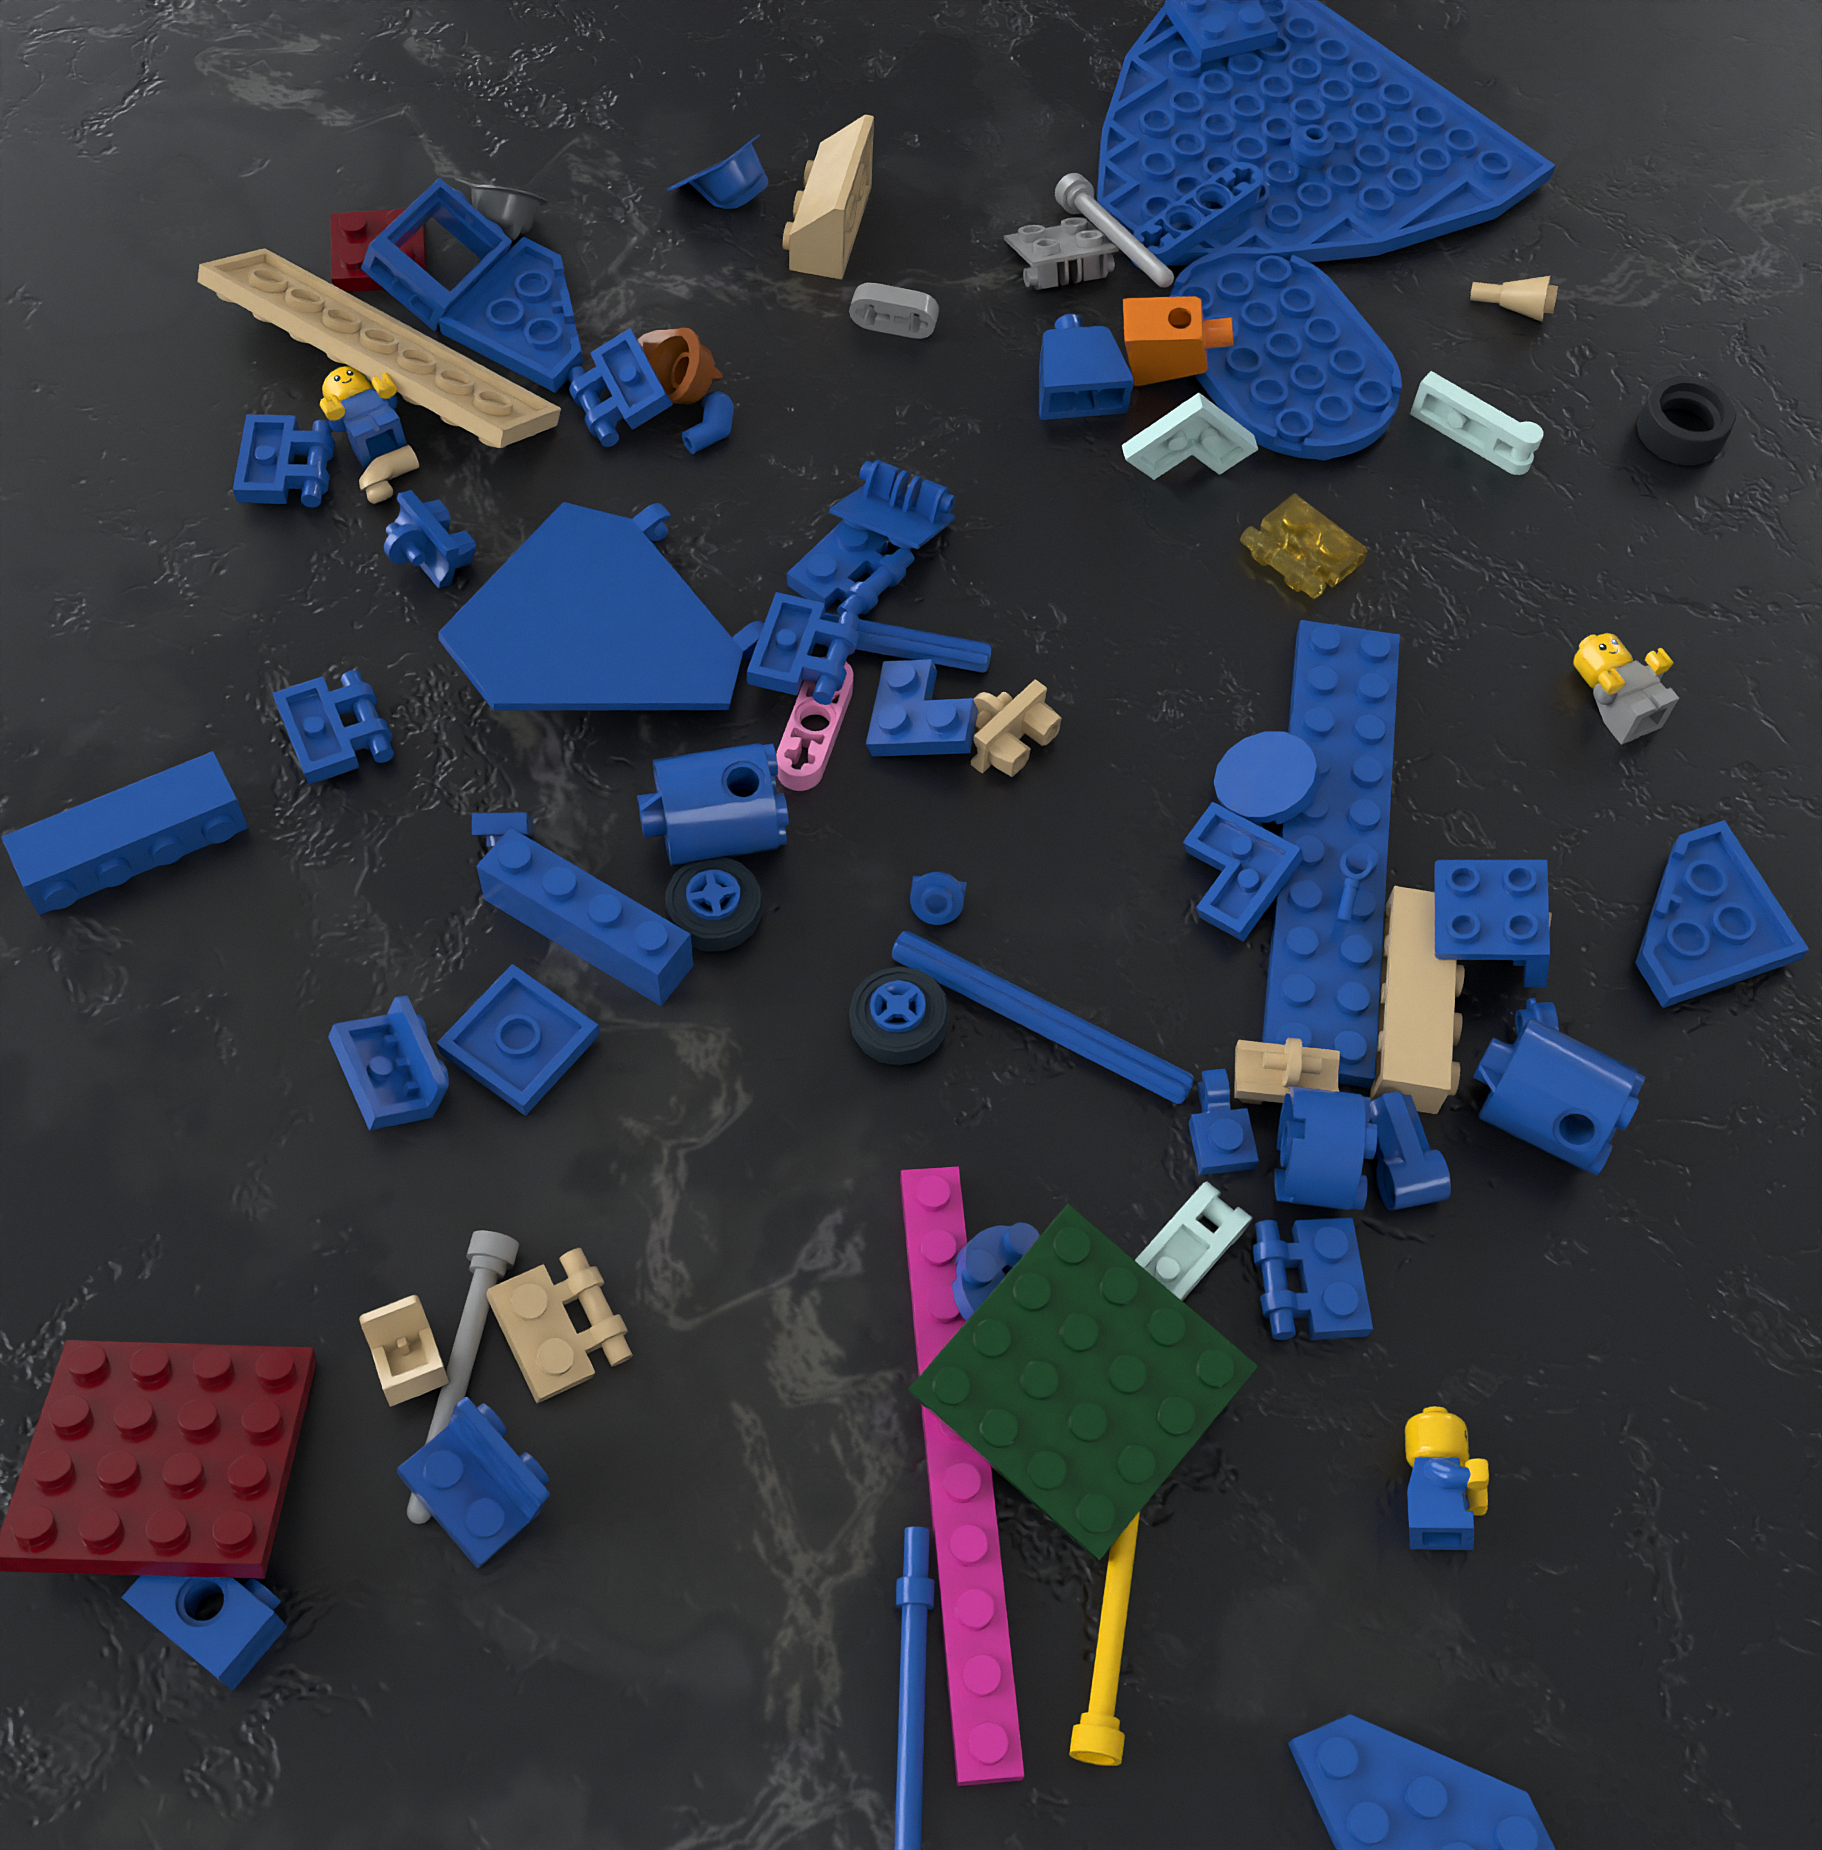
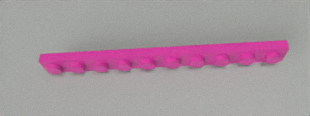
M959 1166L901 1170L900 1183L919 1376L966 1322L955 1304L952 1291V1282L957 1278L956 1267L958 1263L955 1264L958 1253L967 1244ZM921 1404L957 1786L1022 1781L1024 1778L991 1466Z

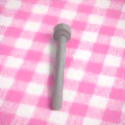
M1070 173L1058 182L1055 189V198L1058 204L1068 213L1083 214L1158 286L1165 288L1173 283V272L1094 199V188L1086 178L1079 173Z
M484 1230L475 1231L472 1234L466 1258L471 1261L469 1271L474 1275L446 1370L449 1384L441 1387L426 1444L448 1426L455 1405L465 1397L490 1308L486 1292L488 1288L496 1285L497 1280L504 1278L507 1270L513 1269L519 1243L507 1235ZM412 1492L407 1507V1516L413 1523L422 1524L430 1519L431 1514Z

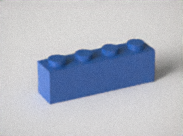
M212 751L4 835L1 838L25 892L38 914L42 915L54 909L66 908L76 900L106 887L121 885L130 877L159 865L174 863L183 855L212 843L224 842L234 834L248 829L238 800Z
M511 827L476 866L485 901L661 1007L693 967L690 933Z

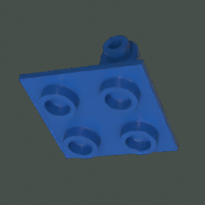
M878 459L874 462L867 460L863 464L859 476L866 483L832 506L829 513L843 518L844 522L854 529L872 530L887 536L888 540L898 547L919 549L955 520V515L950 513L954 507L956 496L949 493L948 487L927 479L923 481V478L918 475L912 479L907 490L910 478L908 471L902 470L898 475L899 468Z

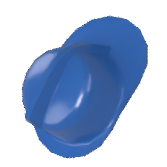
M760 135L755 136L728 159L700 171L666 190H673L689 182L713 206L723 209H734L746 204L767 188L769 184L768 176L752 145V142Z

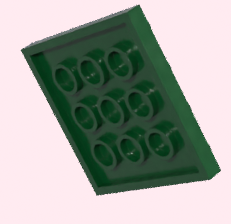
M1067 1204L908 1388V1393L1098 1561L1258 1365Z

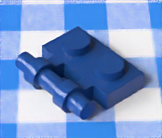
M631 328L590 353L596 364L595 368L586 373L583 367L577 366L571 368L567 373V378L571 384L569 388L570 394L575 404L583 407L586 413L585 423L590 433L598 437L604 447H611L618 442L619 435L615 430L617 421L624 418L633 430L673 405ZM608 388L612 397L601 403L599 399L601 392Z
M246 414L233 484L236 502L287 504L289 489H301L302 504L311 508L318 507L321 504L322 495L328 491L330 474L326 470L327 461L333 457L335 440L331 436L332 429L329 426V422L316 420L313 423L312 431H299L296 416ZM295 455H306V465L293 464Z
M843 519L787 572V586L806 599L825 603V611L838 599L843 602L837 608L839 616L843 612H851L857 616L859 614L865 615L877 605L878 596L887 587H895L905 578L906 569L915 559L909 549L901 547L892 555H884L887 552L888 539L872 530L854 529L848 526ZM865 572L871 575L865 582L858 581L855 583Z
M776 592L747 669V684L797 695L802 680H808L816 684L812 697L817 703L822 705L832 703L835 692L842 689L847 675L844 668L847 656L854 653L859 639V635L856 632L860 621L859 617L851 612H843L840 614L838 623L824 620L825 603ZM815 643L827 646L828 652L825 659L811 656Z
M357 670L344 673L341 677L343 687L330 692L322 676L272 693L308 785L359 768L354 752L362 748L370 750L373 759L378 763L387 762L394 756V751L390 744L392 733L386 720L378 716L375 708L377 697L370 684L364 682L361 673ZM348 712L355 714L358 723L344 728L339 715Z
M1353 1218L1295 1221L1291 1229L1293 1243H1286L1280 1240L1278 1223L1276 1221L1264 1220L1256 1223L1257 1244L1252 1247L1255 1266L1262 1269L1265 1294L1260 1297L1263 1317L1270 1319L1273 1339L1285 1340L1296 1336L1293 1318L1307 1319L1310 1340L1368 1337L1373 1330ZM1285 1268H1298L1302 1293H1295L1288 1289Z

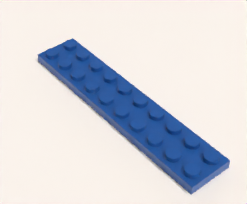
M1300 620L1296 635L1288 733L1302 738L1313 750L1319 767L1318 778L1320 783L1318 793L1307 809L1290 821L1280 824L1279 837L1300 847L1304 859L1274 899L1262 1042L1285 1045L1288 1037L1298 1038L1302 1041V1047L1340 1051L1338 1084L1370 1089L1375 1080L1400 635ZM1350 849L1346 860V867L1351 873L1359 874L1366 869L1368 854L1373 859V867L1370 874L1361 880L1350 923L1345 924L1338 922L1336 919L1345 878L1340 869V859L1343 853Z

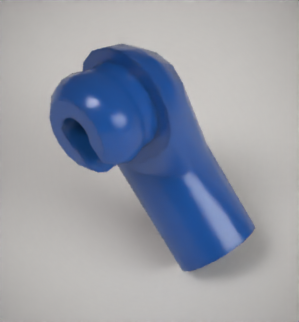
M716 391L704 396L701 406H704L703 422L682 432V440L690 453L695 454L730 434L734 405L726 393Z

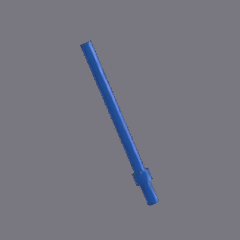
M925 1527L905 1528L903 1577L898 1578L896 1582V1607L902 1609L894 1850H921L927 1610L934 1608L935 1581L928 1578L930 1530Z

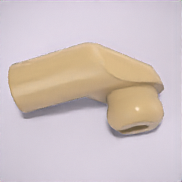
M407 445L377 457L369 464L359 479L361 491H366L369 502L377 504L391 498L393 489L388 480L419 468L417 457L411 446Z

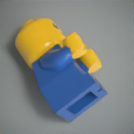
M343 366L335 369L325 378L322 386L324 398L320 401V407L328 418L329 426L333 431L347 433L355 456L364 470H366L375 458L407 446L400 419L394 410L398 405L397 387L387 373H381L382 379L380 380L377 376L373 377L371 384L364 373L351 366Z
M1427 1407L1423 1409V1413L1411 1417L1405 1426L1406 1459L1413 1468L1407 1490L1410 1549L1474 1550L1473 1515L1483 1516L1488 1510V1461L1479 1458L1469 1460L1467 1426L1460 1417L1448 1413L1447 1409L1443 1407Z

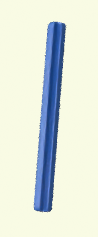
M903 931L894 943L892 958L895 961L909 968L920 970L934 978L936 982L1176 1104H1181L1192 1088L1194 1077L1191 1073L910 931Z

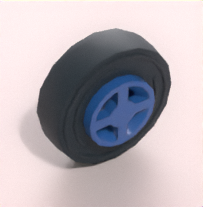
M726 857L692 861L685 864L673 875L665 892V914L668 921L691 934L692 947L702 951H725L741 945L754 934L762 917V891L754 874L740 862Z
M905 967L883 969L864 979L853 993L848 1012L852 1036L863 1052L881 1063L893 1065L915 1063L934 1053L945 1039L950 1019L946 995L934 978L918 969ZM893 1018H903L906 1022L892 1023L890 1020Z

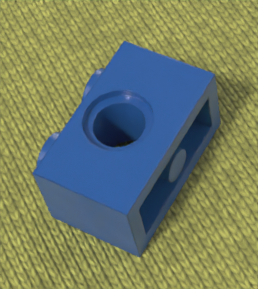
M141 1575L121 1597L231 1691L237 1687L287 1628V1625L273 1611L281 1601L255 1578H250L242 1586L234 1578ZM211 1594H224V1604L220 1612L209 1620L197 1621L196 1612L201 1601Z

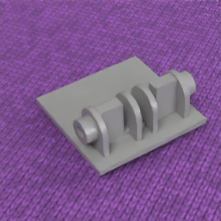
M1079 217L1064 219L1061 221L1060 226L1045 228L1040 225H1028L1019 228L1016 234L1004 235V240L1030 264V268L1024 269L1023 277L1026 287L1034 286L1035 290L1058 286V280L1062 286L1069 283V271L1074 283H1079L1081 280L1088 281L1106 278L1107 273L1113 272L1115 269V262L1111 253L1119 251V248L1106 235L1087 221V219Z

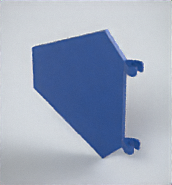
M563 502L439 631L438 639L492 710H729L742 658H752L764 623L759 620L754 621L735 636L731 637L651 542L661 540L668 534V528L663 521L669 520L671 514L662 504L654 503L649 505L633 519Z

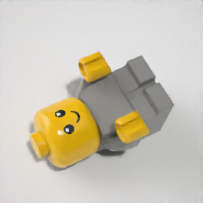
M1604 633L1598 636L1593 634L1586 637L1579 644L1580 649L1575 654L1573 664L1587 684L1594 689L1593 695L1603 722L1618 742L1622 745L1662 728L1679 700V697L1672 688L1666 689L1660 682L1664 672L1673 665V661L1662 648H1658L1657 654L1654 650L1649 652L1645 657L1648 665L1643 666L1637 660L1633 661L1631 654L1616 635Z

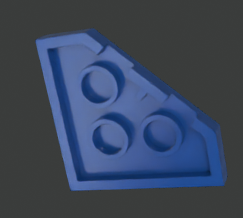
M522 237L439 319L441 334L554 393L568 380V371L573 367L583 364L580 341L576 331L561 255L526 237Z
M1725 820L1681 834L1673 844L1635 964L1662 1008L1799 961L1809 951V948Z
M1351 1714L1296 1737L1288 1743L1336 1850H1556L1526 1791Z

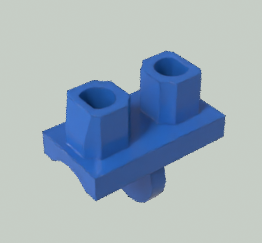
M412 490L398 493L397 501L400 504V513L395 522L389 524L386 528V533L389 536L384 544L385 554L396 564L411 562L414 566L419 565L438 588L452 585L455 569L472 564L476 542L467 531L450 535L447 533L451 518L448 509L439 499L422 503Z

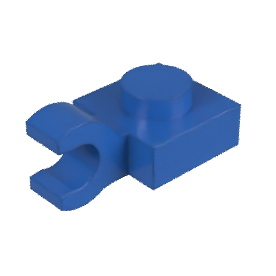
M1225 1069L1203 1071V1082L1197 1083L1198 1097L1203 1113L1192 1114L1188 1122L1199 1176L1255 1169L1259 1159L1248 1109H1230V1088Z

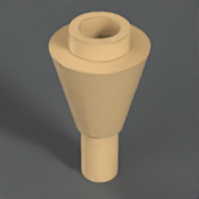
M1550 276L1504 282L1503 285L1473 282L1470 300L1499 303L1501 307L1542 322L1544 313L1553 314L1558 286L1549 285Z

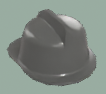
M455 178L459 182L470 185L472 206L485 218L498 224L505 235L512 241L517 239L519 234L530 231L539 205L547 204V199L526 191L501 186L482 185L462 178Z

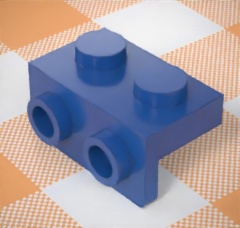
M407 995L395 997L387 1015L333 1024L328 1038L369 1130L433 1118L449 1086L448 1072L444 1063L439 1059L437 1060L427 1038L425 1021L420 1014H416Z

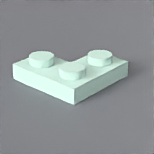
M1197 393L1122 445L1125 460L1153 480L1191 455L1220 475L1258 450L1255 436L1200 393Z

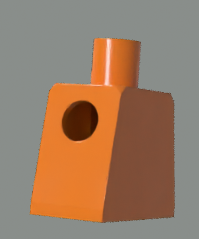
M1188 296L1123 299L1124 340L1134 386L1202 374L1208 370L1207 349L1234 346L1232 317L1204 320L1201 298Z

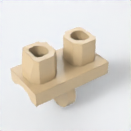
M1034 680L1014 699L1006 692H1002L998 697L982 692L973 699L978 709L974 731V743L978 754L971 759V765L975 769L983 773L993 765L1013 777L1024 767L1029 759L1030 748L1019 740L1024 734H1027L1042 746H1046L1057 736L1062 718L1050 706L1045 704L1047 688Z
M1289 1037L1285 1045L1238 1040L1235 1047L1234 1098H1239L1242 1103L1260 1105L1264 1101L1283 1103L1286 1093L1290 1094V1086L1339 1092L1338 1069L1340 1051L1302 1047L1301 1039Z

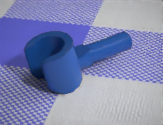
M1350 849L1344 852L1340 859V869L1345 878L1336 920L1345 924L1350 923L1361 880L1370 874L1373 867V859L1368 854L1366 869L1359 874L1351 873L1346 867V860Z

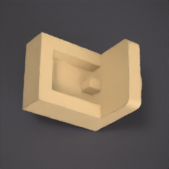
M417 1295L406 1297L360 1316L361 1327L371 1349L382 1389L390 1407L449 1384L434 1335Z

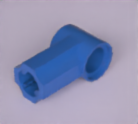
M1397 1091L1382 1094L1377 1099L1371 1101L1369 1123L1377 1125L1375 1153L1378 1163L1376 1166V1179L1381 1199L1386 1208L1392 1211L1447 1200L1451 1193L1450 1174L1443 1155L1438 1150L1430 1149L1412 1096Z

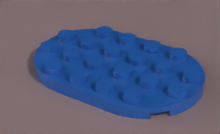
M1233 247L1202 256L1188 265L1179 274L1169 297L1196 296L1201 298L1204 320L1232 317L1234 346L1207 349L1208 370L1194 376L1223 412L1255 436L1257 444L1288 456L1326 461L1366 448L1380 438L1388 429L1396 413L1402 389L1401 373L1397 361L1386 344L1339 287L1319 268L1294 255L1291 256L1290 261L1274 255L1263 257L1266 248ZM1236 251L1249 252L1250 256L1251 253H1258L1256 260H1250V256L1249 260H1230L1231 254Z

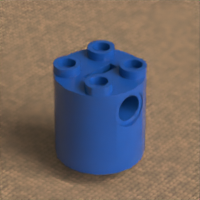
M755 743L653 760L656 793L637 795L640 821L644 839L664 836L671 867L716 857L728 858L776 850L779 845L787 844L785 826L789 825L788 810L784 793L777 794L775 776L778 775V763L773 743L766 745Z
M1532 1018L1527 1020L1514 1044H1506L1493 1037L1473 1075L1474 1079L1491 1088L1478 1119L1582 1171H1588L1596 1176L1601 1172L1611 1153L1613 1145L1609 1143L1616 1129L1624 1131L1631 1121L1639 1104V1100L1636 1097L1645 1080V1076L1637 1073L1636 1069Z

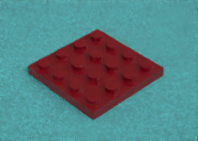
M66 1340L0 1531V1572L265 1579L317 1363L314 1347Z

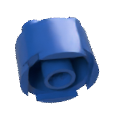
M1290 1086V1094L1286 1093L1284 1097L1277 1134L1276 1150L1280 1151L1281 1167H1286V1170L1275 1169L1274 1182L1277 1201L1344 1210H1363L1367 1197L1366 1175H1361L1363 1159H1373L1377 1146V1125L1369 1123L1371 1114L1370 1097H1364L1361 1094Z

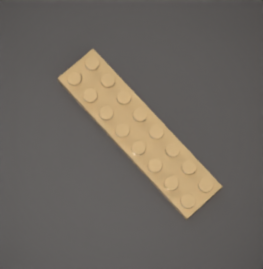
M265 248L199 265L197 282L217 292L216 294L220 299L237 303L253 312V316L258 320L273 323L288 331L293 339L317 347L326 352L327 357L335 362L348 364L364 373L371 382L373 377L377 376L380 380L382 379L381 373H387L395 383L397 392L402 394L404 400L415 405H422L440 415L441 420L445 423L460 426L477 435L479 440L485 445L503 448L558 425L560 407Z

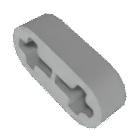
M867 282L856 288L849 313L852 320L865 329L922 339L933 333L939 314V305L930 295L920 291Z

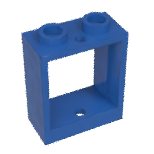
M438 178L369 244L361 269L435 332L440 327L439 319L508 252L512 240L505 235L498 224L485 218L470 205L460 191L451 188L441 178ZM431 217L481 259L450 292L399 249Z

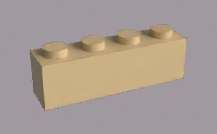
M1394 886L1385 905L1376 1072L1370 1093V1099L1373 1101L1382 1094L1401 1091L1402 1094L1412 1096L1417 1111L1432 1114L1438 1113L1448 1095L1454 1096L1459 1085L1460 1063L1452 1061L1453 1046H1457L1461 1036L1462 1014L1454 1012L1455 998L1460 996L1464 982L1463 965H1457V960H1442L1435 957V892Z

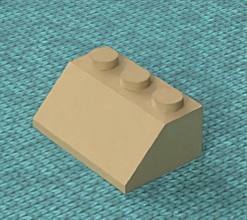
M864 115L822 141L815 160L807 161L803 181L805 190L797 191L793 207V218L795 220L794 222L787 221L783 234V249L789 250V270L843 279L872 185L874 116Z

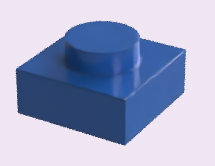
M527 812L472 813V835L486 837L487 847H493L510 827L525 836H533V815Z

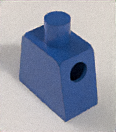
M1067 314L1060 317L1055 323V329L1044 332L1039 361L1040 420L1128 413L1134 380L1110 329L1105 326L1083 327L1082 319L1075 314Z

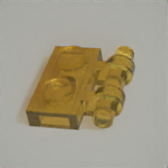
M1295 493L1263 518L1260 532L1253 526H1250L1240 538V542L1252 551L1251 557L1262 566L1269 564L1285 577L1284 583L1296 592L1302 590L1313 599L1318 598L1323 593L1326 583L1334 587L1362 564L1368 551L1365 546Z

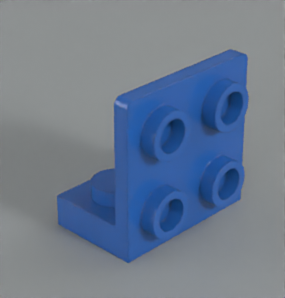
M1437 860L1434 870L1435 957L1442 960H1512L1513 966H1523L1524 987L1546 988L1550 961L1547 860Z
M464 1397L455 1405L448 1426L397 1468L396 1474L475 1567L479 1569L537 1518L551 1495L545 1488L549 1478L540 1464L527 1452H523L518 1456L503 1439L507 1430L497 1414L486 1404L482 1403L476 1407L468 1397Z

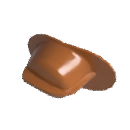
M693 329L655 330L643 334L638 339L672 403L694 404L706 395L712 382L722 380L723 374L715 368L713 354L700 342L699 336Z

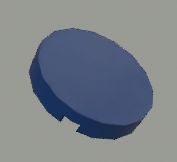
M1264 731L1244 738L1226 752L1217 765L1214 786L1222 807L1260 827H1263L1261 823L1275 821L1276 825L1290 821L1307 809L1318 793L1320 783L1318 778L1319 767L1313 750L1302 738L1284 731Z

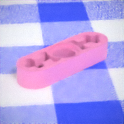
M847 662L844 665L847 675L842 689L835 692L832 703L828 705L819 704L813 699L812 695L816 686L814 682L804 680L776 754L778 763L777 777L789 789L796 791L808 790L815 787L822 779L853 694V670ZM809 715H821L830 724L823 730L810 731L802 726L801 721ZM802 746L808 748V763H804L801 770L792 768V764H796L800 758Z

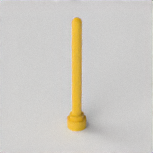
M1140 1511L1110 1547L1088 1712L1081 1714L1080 1724L1074 1725L1072 1730L1069 1755L1079 1761L1102 1766H1117L1122 1763L1125 1735L1119 1731L1120 1720L1114 1717Z

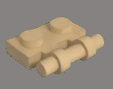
M581 1248L573 1249L559 1258L568 1276V1279L553 1285L544 1264L488 1288L486 1292L491 1308L537 1404L591 1379L595 1374V1370L587 1356L588 1353L602 1347L611 1367L619 1365L633 1356L623 1336L628 1330L620 1314L613 1315L600 1288L604 1284L597 1266H589ZM579 1299L592 1326L579 1334L576 1333L563 1306Z

